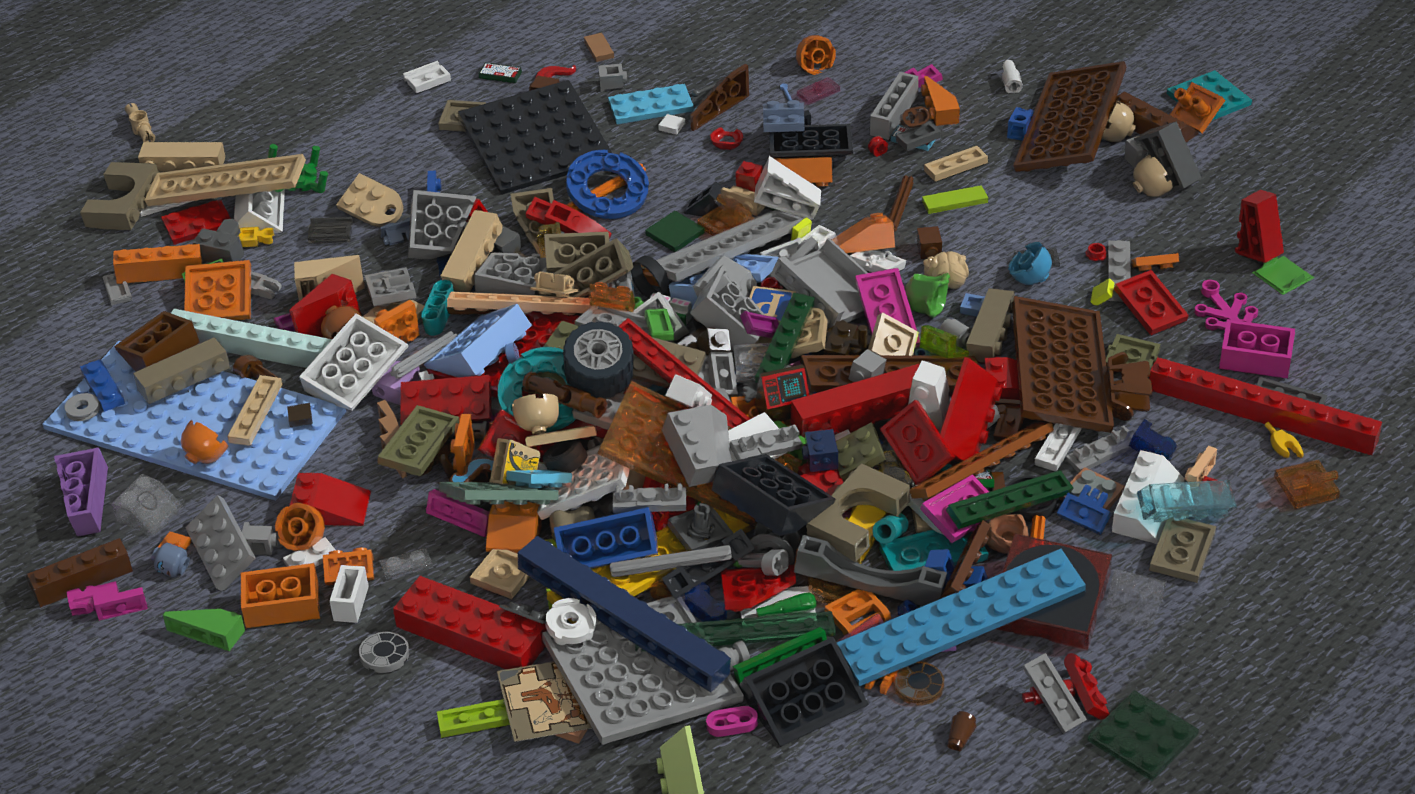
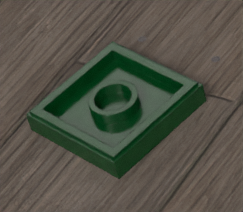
M673 211L645 230L646 236L673 252L679 251L705 233L704 227L677 211Z

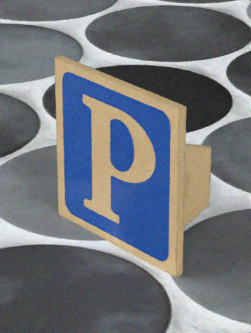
M753 286L750 298L764 315L775 317L780 323L789 301L796 291Z

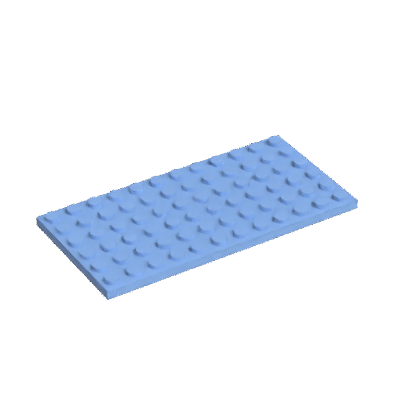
M113 346L101 360L124 397L125 404L105 412L100 406L97 415L85 421L69 419L65 411L67 400L81 393L93 394L84 378L43 423V428L276 501L343 417L346 409L325 400L280 388L251 446L229 443L227 436L257 382L256 380L246 377L242 378L239 375L222 371L148 404L137 390L133 375L135 371ZM310 403L313 424L290 427L287 406ZM81 405L77 409H84L88 405ZM190 420H193V424L199 422L219 435L217 440L220 443L224 440L228 444L227 450L217 461L210 464H203L201 462L193 464L185 458L186 452L182 449L180 440Z

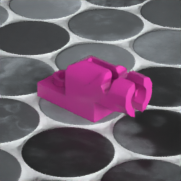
M116 581L97 586H86L85 591H81L79 588L67 591L72 616L89 614L96 611L100 621L148 609L142 587L119 592Z

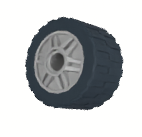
M603 321L588 322L578 326L566 338L565 346L563 347L564 374L570 386L589 392L595 398L602 397L605 399L621 393L630 384V380L633 377V344L629 339V335L622 328Z

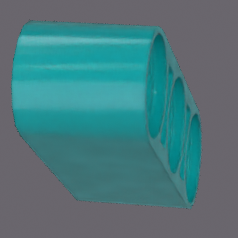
M440 280L434 284L422 311L424 331L428 335L435 336L442 333L450 316L447 311V298L451 292H454L452 282L449 280Z

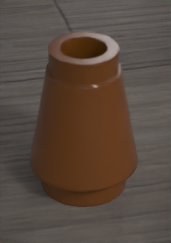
M959 711L952 717L947 743L949 749L962 751V748L977 727L976 718L972 714Z

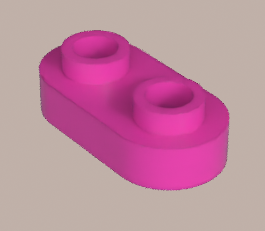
M749 706L716 710L711 712L706 718L707 731L716 737L751 732L758 724L757 712Z

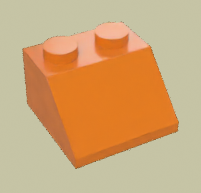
M505 500L504 504H492L488 520L486 552H491L492 549H501L518 553L531 540L539 536L542 521L537 511L540 504L527 502V504L521 505L506 502Z

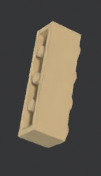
M143 142L138 159L139 163L156 164L158 172H169L222 165L225 160V152L222 142Z
M474 210L441 274L442 280L452 282L455 291L470 293L473 285H475V273L486 261L489 253L494 248L497 237L502 233V224L497 214Z

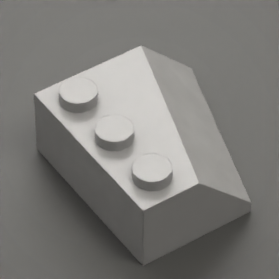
M491 253L475 273V293L545 296L540 295L539 291L530 290V287L536 286L534 276L540 271L554 272L547 271L546 258H541L540 254L520 257L518 253Z
M712 405L668 413L662 432L688 486L714 482L718 465L732 461L727 415Z

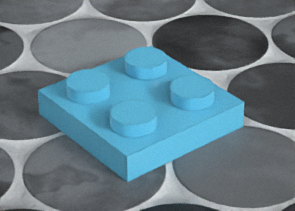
M553 470L507 471L506 480L516 481V486H528V488H542V485L563 487V483H572V473Z

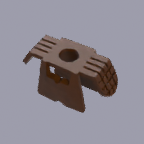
M1120 352L1109 357L1107 364L1113 417L1120 420L1129 421L1134 415L1133 410H1150L1149 395L1152 394L1151 380L1148 379V376H1150V365L1148 361L1126 364L1128 355L1125 352ZM1113 372H1122V380L1114 381Z

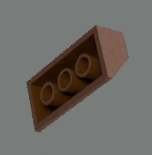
M1125 91L1116 96L1115 102L1124 103L1132 110L1134 115L1133 124L1136 125L1134 131L1140 135L1152 128L1177 122L1185 142L1199 134L1197 130Z
M118 538L30 572L25 576L41 608L66 598L67 591L79 588L81 591H84L86 586L100 585L133 572L128 553L121 539Z

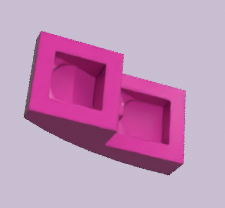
M932 64L918 72L914 67L904 72L918 76V88L924 84V76H928L935 82L943 80L942 74Z

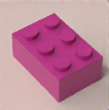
M1227 319L1219 369L1288 379L1295 329Z

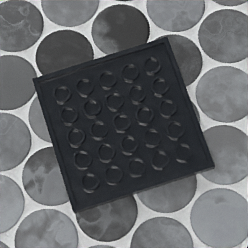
M569 80L458 111L460 122L501 195L567 176L573 161L587 152L608 150V153H612Z

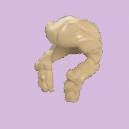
M952 251L941 252L934 257H928V259L923 260L924 275L937 277L949 273L948 288H960L969 276V269L965 262L966 257Z

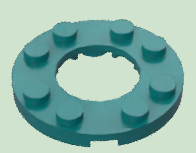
M555 347L531 349L522 353V356L512 364L509 363L503 371L498 384V399L501 408L514 416L512 404H514V400L523 397L522 383L528 372L541 373L548 371L556 373L564 379L566 385H569L564 374L563 349ZM558 402V419L553 426L546 429L545 433L560 430L576 420L573 418L574 409Z

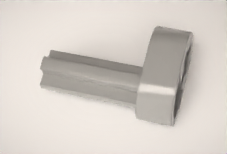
M773 549L767 553H749L740 559L738 563L742 567H761L764 575L778 576L788 569L789 555L784 549Z

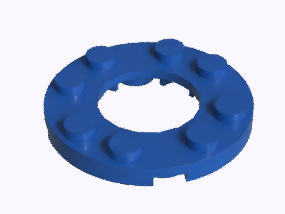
M595 150L579 156L570 165L566 178V189L572 202L583 212L599 218L617 219L629 216L642 207L648 194L649 181L642 166L626 154L608 153V150ZM611 171L624 179L627 184V190L620 198L609 200L606 197H596V194L591 193L587 186V181L596 172Z

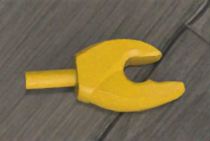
M1269 422L1265 423L1264 426L1272 434L1270 436L1271 445L1279 455L1289 458L1290 453L1287 448H1290L1299 458H1303L1304 453L1301 445L1294 436L1282 429L1276 431Z

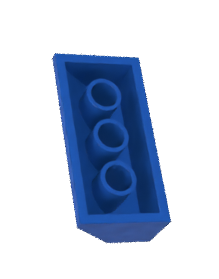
M649 507L554 527L557 548L564 553H568L581 564L587 565L590 569L610 565L613 562L658 555L657 535L653 515Z

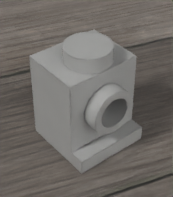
M622 64L598 66L601 92H604L605 89L624 88V83H627V72L622 70Z
M244 522L242 533L253 554L272 555L273 547L278 546V533L273 532L272 526H250L249 522Z

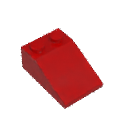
M331 274L289 310L295 331L297 333L323 337L321 323L326 316L325 312L332 306L337 308L340 306H351L361 314L352 280Z
M1008 357L985 358L984 369L997 378L999 386L1002 388L1000 399L1020 400L1017 361Z
M298 473L290 505L303 503L314 507L320 512L324 525L364 526L371 490L322 473Z

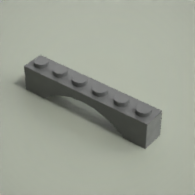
M803 535L797 551L794 569L795 573L921 606L939 600L947 572L925 566L902 571L871 568L847 558L827 541Z

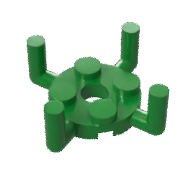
M270 145L268 158L276 157L277 145ZM319 146L312 147L310 162L304 164L296 187L287 190L295 191L296 188H302V191L312 189L318 193L325 192L328 177L326 171L320 172L318 183H316V167L320 153ZM279 189V190H274V191L277 192V193H279V192L283 191L284 189Z

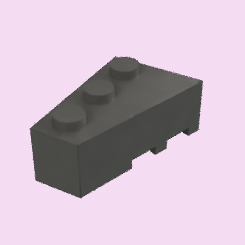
M1177 122L1152 128L1134 138L1137 144L1141 143L1147 151L1146 156L1150 154L1151 158L1155 157L1164 167L1168 174L1165 176L1167 182L1171 180L1172 191L1183 189L1201 179L1198 167L1192 158L1190 149L1184 140Z

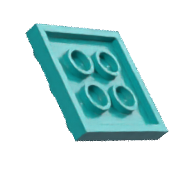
M1215 70L1167 89V95L1177 103L1179 101L1174 97L1175 91L1178 88L1187 90L1192 82L1222 96L1226 101L1212 120L1252 105L1251 98Z

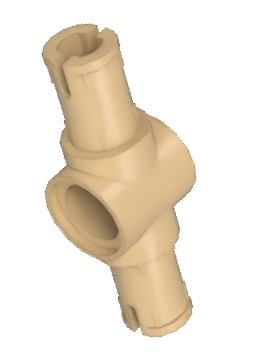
M131 103L132 107L129 104L126 105L125 112L129 116L133 133L141 136L143 142H149L148 140L154 142L155 135L151 131L147 113L139 110L135 103Z

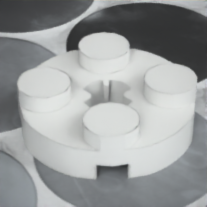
M561 599L556 601L549 612H547L546 629L550 636L554 638L555 643L559 645L578 644L588 641L593 637L596 628V613L590 605L587 604L586 607L578 599ZM571 618L572 621L577 622L574 624L567 623V619Z

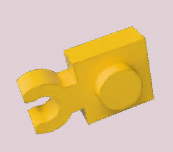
M259 227L240 228L241 233L239 237L242 247H256L260 242L264 244L273 243V228H265L263 230H259Z

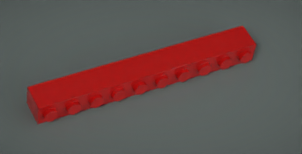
M1157 357L1150 370L1149 379L1151 380L1153 392L1265 424L1269 422L1276 428L1369 455H1373L1379 441L1382 422L1159 357Z

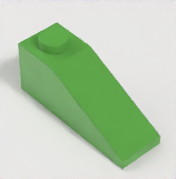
M223 609L169 611L163 614L167 631L227 651L232 649L245 632L242 616L236 612H229Z

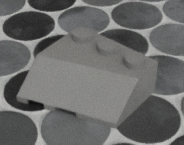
M413 190L408 258L434 259L451 254L477 196Z
M722 265L700 292L690 314L693 315L696 321L709 329H728L731 350L742 356L758 340L759 336L747 334L740 315L744 311L764 315V313L750 297H744L739 289L741 286L736 280L732 282L725 274L728 270Z

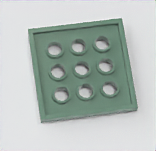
M439 482V491L446 493V497L466 502V504H480L481 500L489 502V504H504V500H506V502L523 505L527 504V500H529V502H536V504L549 505L550 500H558L559 496L558 490L544 486L542 488H528V486L503 485L491 482Z

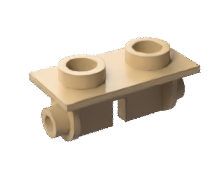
M542 271L534 276L536 286L530 287V290L539 291L540 295L555 293L556 297L561 298L569 297L570 293L578 292V289H572L574 279L571 276L554 275V273Z

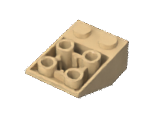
M359 255L294 262L295 283L299 301L331 274L352 280L355 293L365 288Z

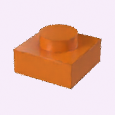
M169 531L158 547L160 548L164 543H171L186 550L191 544V538Z

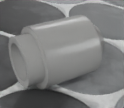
M946 319L940 327V333L943 335V338L960 348L966 346L972 331L971 328L956 319Z

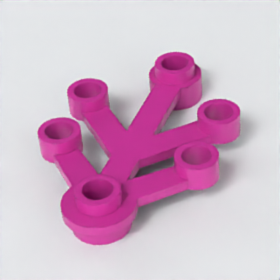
M1205 280L1202 283L1201 293L1205 297L1211 298L1219 308L1207 307L1205 304H1197L1195 306V315L1199 317L1213 316L1206 319L1205 327L1207 329L1225 330L1226 322L1219 321L1217 318L1252 323L1253 319L1258 316V309L1254 306H1248L1245 308L1244 318L1239 319L1237 317L1241 307L1247 303L1246 294L1236 293L1230 308L1219 295L1220 284L1217 281Z

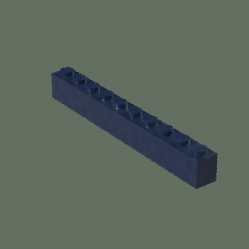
M536 536L518 552V569L564 599L575 598L580 600V603L586 607L587 604L590 605L595 611L598 621L707 691L712 692L730 675L731 658L725 652L717 650L704 639L698 638L689 632L684 626H679L668 619L665 614L657 612L644 601H640L630 595L625 589H621L611 583L606 577H602L592 571L587 565H583L573 559L568 553H564L554 547L549 541Z

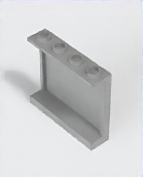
M827 238L822 249L793 261H789L785 256L778 258L771 275L787 290L815 297L813 308L823 310L828 321L827 327L831 328L835 325L836 321H841L842 319L850 322L865 315L855 276L867 274L868 272L830 238Z

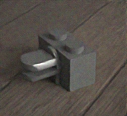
M234 219L224 220L217 231L202 228L192 242L193 245L200 244L202 260L214 262L222 259L223 262L240 261L245 255L239 237L241 233L239 224Z

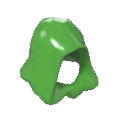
M949 273L937 277L914 274L904 288L911 311L926 314L931 318L939 315L946 303Z

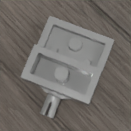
M710 352L705 357L698 375L713 388H725L730 400L731 397L738 395L736 383H746L747 381L746 374H735L732 352Z

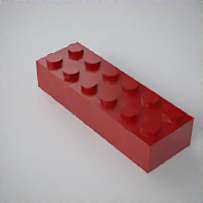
M920 364L791 400V426L795 424L800 432L799 434L805 438V432L833 429L834 435L848 429L852 433L871 422L873 424L883 419L893 418L908 406L912 379Z
M422 576L417 578L393 608L396 627L503 669L532 665L546 647L542 641V633L547 632L545 624L500 608L499 605Z

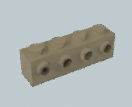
M988 288L966 343L967 356H975L977 362L984 363L985 358H994L1001 354L1002 341H1006L1007 329L1012 326L1013 322L1012 301L1015 296L1014 291Z
M214 337L134 372L133 375L137 390L147 403L151 404L230 368L226 350Z

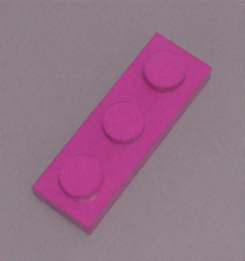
M435 489L429 492L427 514L480 536H487L489 511L446 497L445 493Z

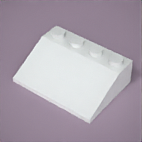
M355 314L299 376L303 389L315 398L353 411L409 346L399 338L360 315Z

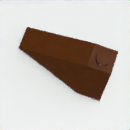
M747 64L742 65L720 79L690 114L692 131L697 130L749 97V69Z

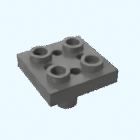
M700 503L693 510L668 519V527L687 551L715 547L722 540L733 534L732 530L711 504Z

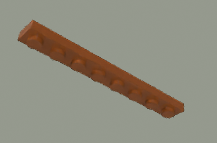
M1052 422L1033 423L911 488V498H922V501H927L936 496L937 493L943 492L968 476L984 472L985 467L999 464L1000 459L1014 456L1016 450L1026 449L1031 446V442L1045 439L1046 434L1054 430Z

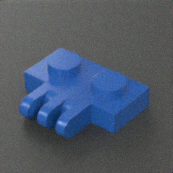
M1087 484L1084 486L1079 497L1067 493L1057 511V515L1101 535L1112 515L1109 510L1102 508L1108 498V493L1102 492L1099 499H1097L1100 490L1094 488L1089 496L1091 486Z

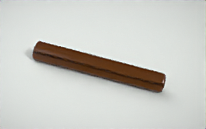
M905 175L902 178L888 217L893 222L894 232L897 231L913 186L914 178L912 176L908 177Z

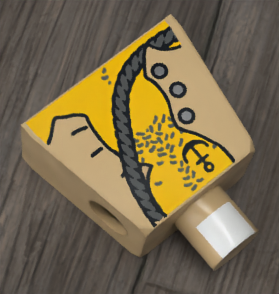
M498 438L490 482L515 485L516 481L506 480L507 471L547 470L544 462L539 461V451L513 440Z

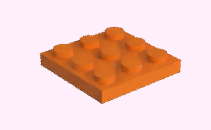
M250 260L186 266L184 311L230 320L251 319Z

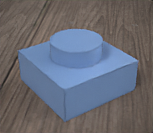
M966 293L960 306V313L977 317L985 297Z

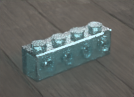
M1230 480L1149 484L1137 492L1143 520L1153 519L1154 522H1162L1168 518H1174V521H1181L1188 517L1200 520L1213 515L1216 519L1223 518L1229 515V511L1237 507Z

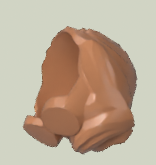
M1005 514L992 518L988 522L991 526L987 532V535L990 537L986 544L990 549L999 553H1012L1029 540L1028 528L1021 514Z

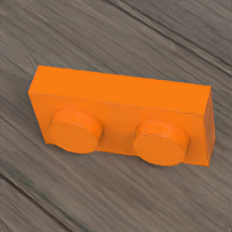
M1176 253L1137 257L1131 259L1132 268L1138 267L1139 271L1152 270V266L1160 265V269L1173 268V264L1179 262V255Z

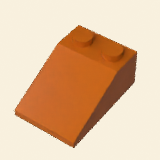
M883 213L870 214V217L862 219L831 240L845 253L894 248L893 222L886 215L883 216Z

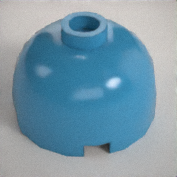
M1033 242L1025 246L1027 250L1023 254L1019 251L1008 266L1009 273L1018 282L1025 285L1044 282L1048 278L1052 266L1051 255L1040 242Z

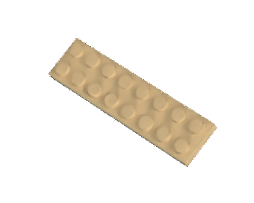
M303 154L157 173L144 201L147 206H160L170 203L295 188L306 159Z

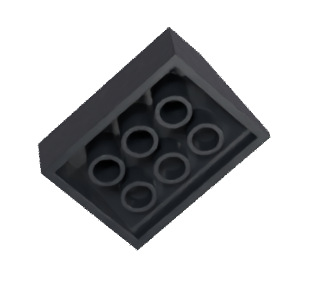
M850 124L804 125V131L769 132L770 157H822L826 155L844 157L853 154Z
M767 454L719 464L711 489L720 495L721 499L729 501L739 511L747 513L757 523L765 525L771 529L772 533L778 536L797 532L835 502L834 497Z
M834 637L745 677L739 684V688L749 707L756 710L758 719L780 747L869 705Z

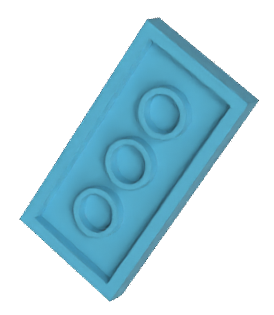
M675 84L669 87L617 94L608 97L616 124L694 111V106L685 84Z

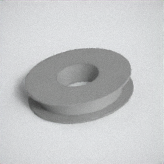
M89 393L77 394L65 403L66 415L74 421L91 419L100 410L98 398ZM81 405H88L84 409H77Z

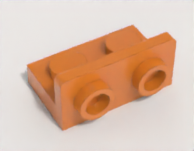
M355 548L353 552L343 553V551L334 550L330 551L329 554L323 555L325 585L335 584L341 565L363 566L366 570L367 581L374 580V558L372 551L367 550V548Z

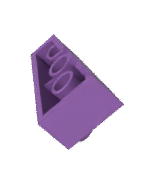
M93 448L54 456L57 472L60 477L61 490L64 495L67 516L76 535L82 536L100 532L108 466L100 449Z

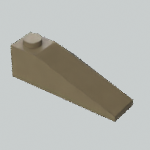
M552 188L510 194L513 213L536 253L540 254L541 258H546L544 234H560V232L526 218V211L534 197L552 203L554 200Z

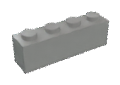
M899 72L870 116L871 136H880L887 140L891 138V135L900 124L901 114L905 110L910 109L918 96V76Z

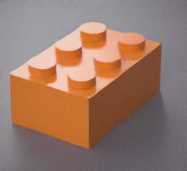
M310 563L241 572V610L246 628L320 619L319 584L315 564Z

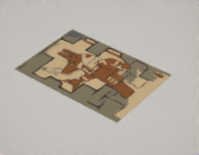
M555 662L497 671L514 742L592 728Z

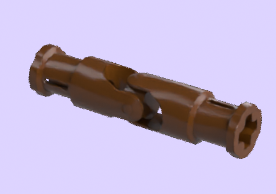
M533 371L528 372L523 379L522 386L527 392L534 391L541 397H543V394L555 395L558 397L560 404L580 412L587 411L596 418H601L606 412L607 402L602 397L595 398L589 392L570 385H562L549 377H539Z

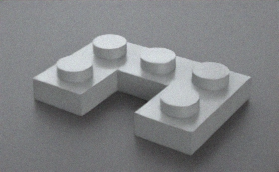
M407 267L364 275L373 306L385 307L393 302L399 301L404 303L416 298L413 283L410 282Z

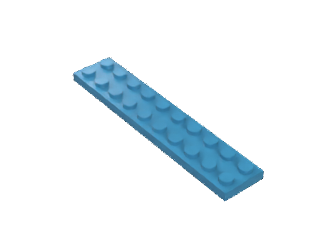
M1058 549L963 589L959 593L951 594L839 641L837 645L858 685L862 686L1085 591L1086 584L1063 550Z

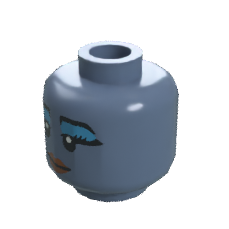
M164 543L160 548H155L151 560L154 561V569L157 572L174 578L179 574L183 575L189 565L190 558L187 557L185 549L171 543Z

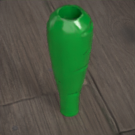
M810 592L801 593L768 606L756 608L757 617L792 615L812 611L816 607L815 596Z

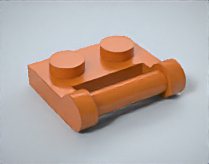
M860 589L825 606V614L836 624L846 638L856 635L881 621L886 622L891 619V614L887 607L872 592ZM873 610L876 612L854 625L850 624L851 621Z

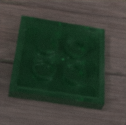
M1134 690L1088 735V741L1153 781L1198 735L1199 729Z

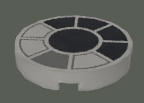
M393 632L373 634L367 637L359 647L360 662L364 668L368 670L369 668L374 669V672L377 673L395 671L404 665V661L409 658L408 642L403 636Z

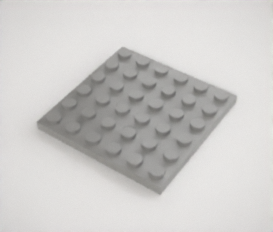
M671 596L647 603L649 607L665 614L668 619L679 626H684L689 632L698 638L704 639L711 645L682 597L674 600ZM597 619L593 637L588 641L578 644L559 645L555 643L554 638L550 636L548 631L542 633V641L602 745L743 702L744 695L731 674L712 692H709Z

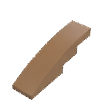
M386 400L377 403L382 450L400 428ZM397 470L402 478L407 477L406 472Z

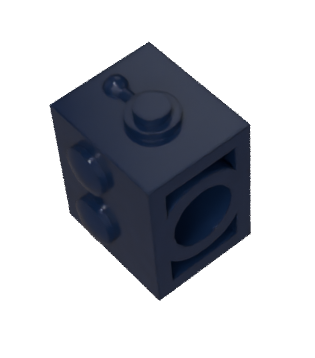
M833 429L805 432V445L802 446L803 460H808L810 472L838 469V448Z

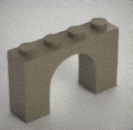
M111 162L103 174L108 189L130 191V193L114 200L88 199L80 211L85 227L132 230L139 219L140 210L146 208L144 200L157 173H160L156 164Z
M861 463L831 495L835 498L834 504L806 524L807 536L827 541L841 554L857 562L870 547L869 531L844 519L842 514L849 508L857 505H871L894 516H898L910 503V485Z

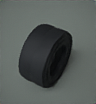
M572 439L557 442L544 453L542 459L548 470L571 473L586 461L588 455L580 440Z

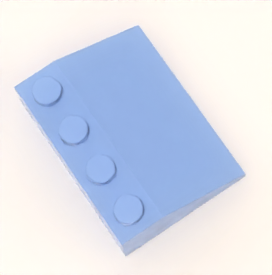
M518 304L481 315L424 365L428 369L455 377L480 376L485 372L484 368L487 365L490 366L499 359L498 355L500 353H505L506 344L522 339L527 334L525 331L532 325Z

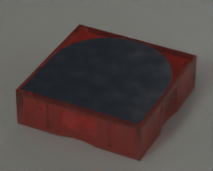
M1015 533L1002 573L1062 549L1086 584V589L1081 593L996 629L1024 636L1041 637L1054 643L1088 650L1096 625L1097 610L1103 600L1110 577L1112 554Z

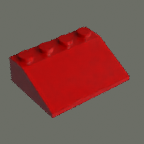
M964 357L940 435L955 456L949 462L952 466L979 453L981 445L986 443L988 438V431L986 429L988 423H992L995 415L993 407L995 401H999L1002 393V388H1000L997 378L967 357Z

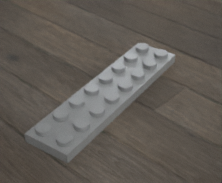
M774 210L656 261L664 268L668 279H671L673 282H681L686 277L698 275L703 270L710 268L720 256L725 255L733 260L737 255L749 253L751 249L763 247L772 240H779L782 238L781 236L792 234V228L804 218Z

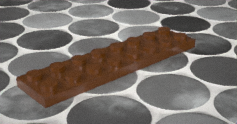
M802 355L800 363L805 368L809 392L819 393L854 383L849 380L853 361L860 355ZM879 355L886 359L883 374L920 364L921 361L945 368L949 393L954 392L964 357L970 358L977 363L975 356Z

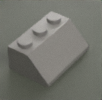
M723 255L714 262L693 286L698 298L702 289L722 265L728 270L725 273L732 282L736 280L741 286L739 289L744 297H750L752 288L757 286V282L750 270Z

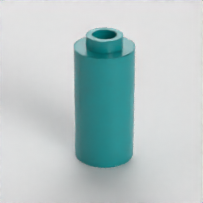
M902 513L898 516L889 514L877 521L873 526L874 538L880 543H889L903 535L908 529L906 516Z

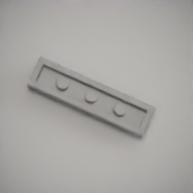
M1108 240V279L1110 278L1114 282V287L1116 283L1131 278L1130 241ZM1113 289L1112 298L1108 299V301L1123 302Z

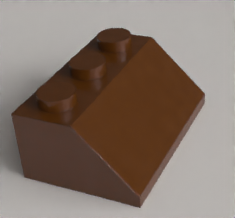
M163 311L114 347L133 370L137 372L199 344L200 341L191 320Z

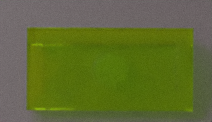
M930 325L921 326L920 348L945 358L969 356V351L956 347V335Z

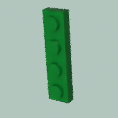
M819 627L734 665L733 670L738 687L745 677L827 640L825 630Z

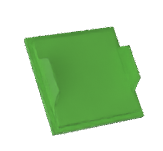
M1285 256L1275 257L1264 263L1262 268L1252 272L1282 295L1314 278Z

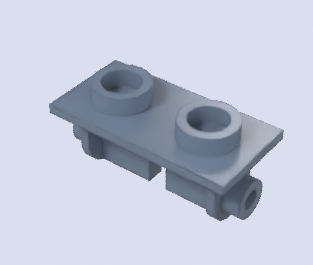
M410 217L404 221L388 223L381 227V238H383L385 245L389 244L391 246L404 242L402 236L404 234L407 240H409Z

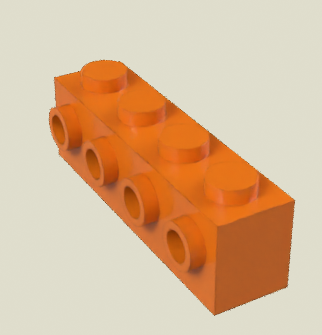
M200 244L114 251L113 265L116 283L123 284V281L135 283L183 278L182 273H185L186 266L202 265Z

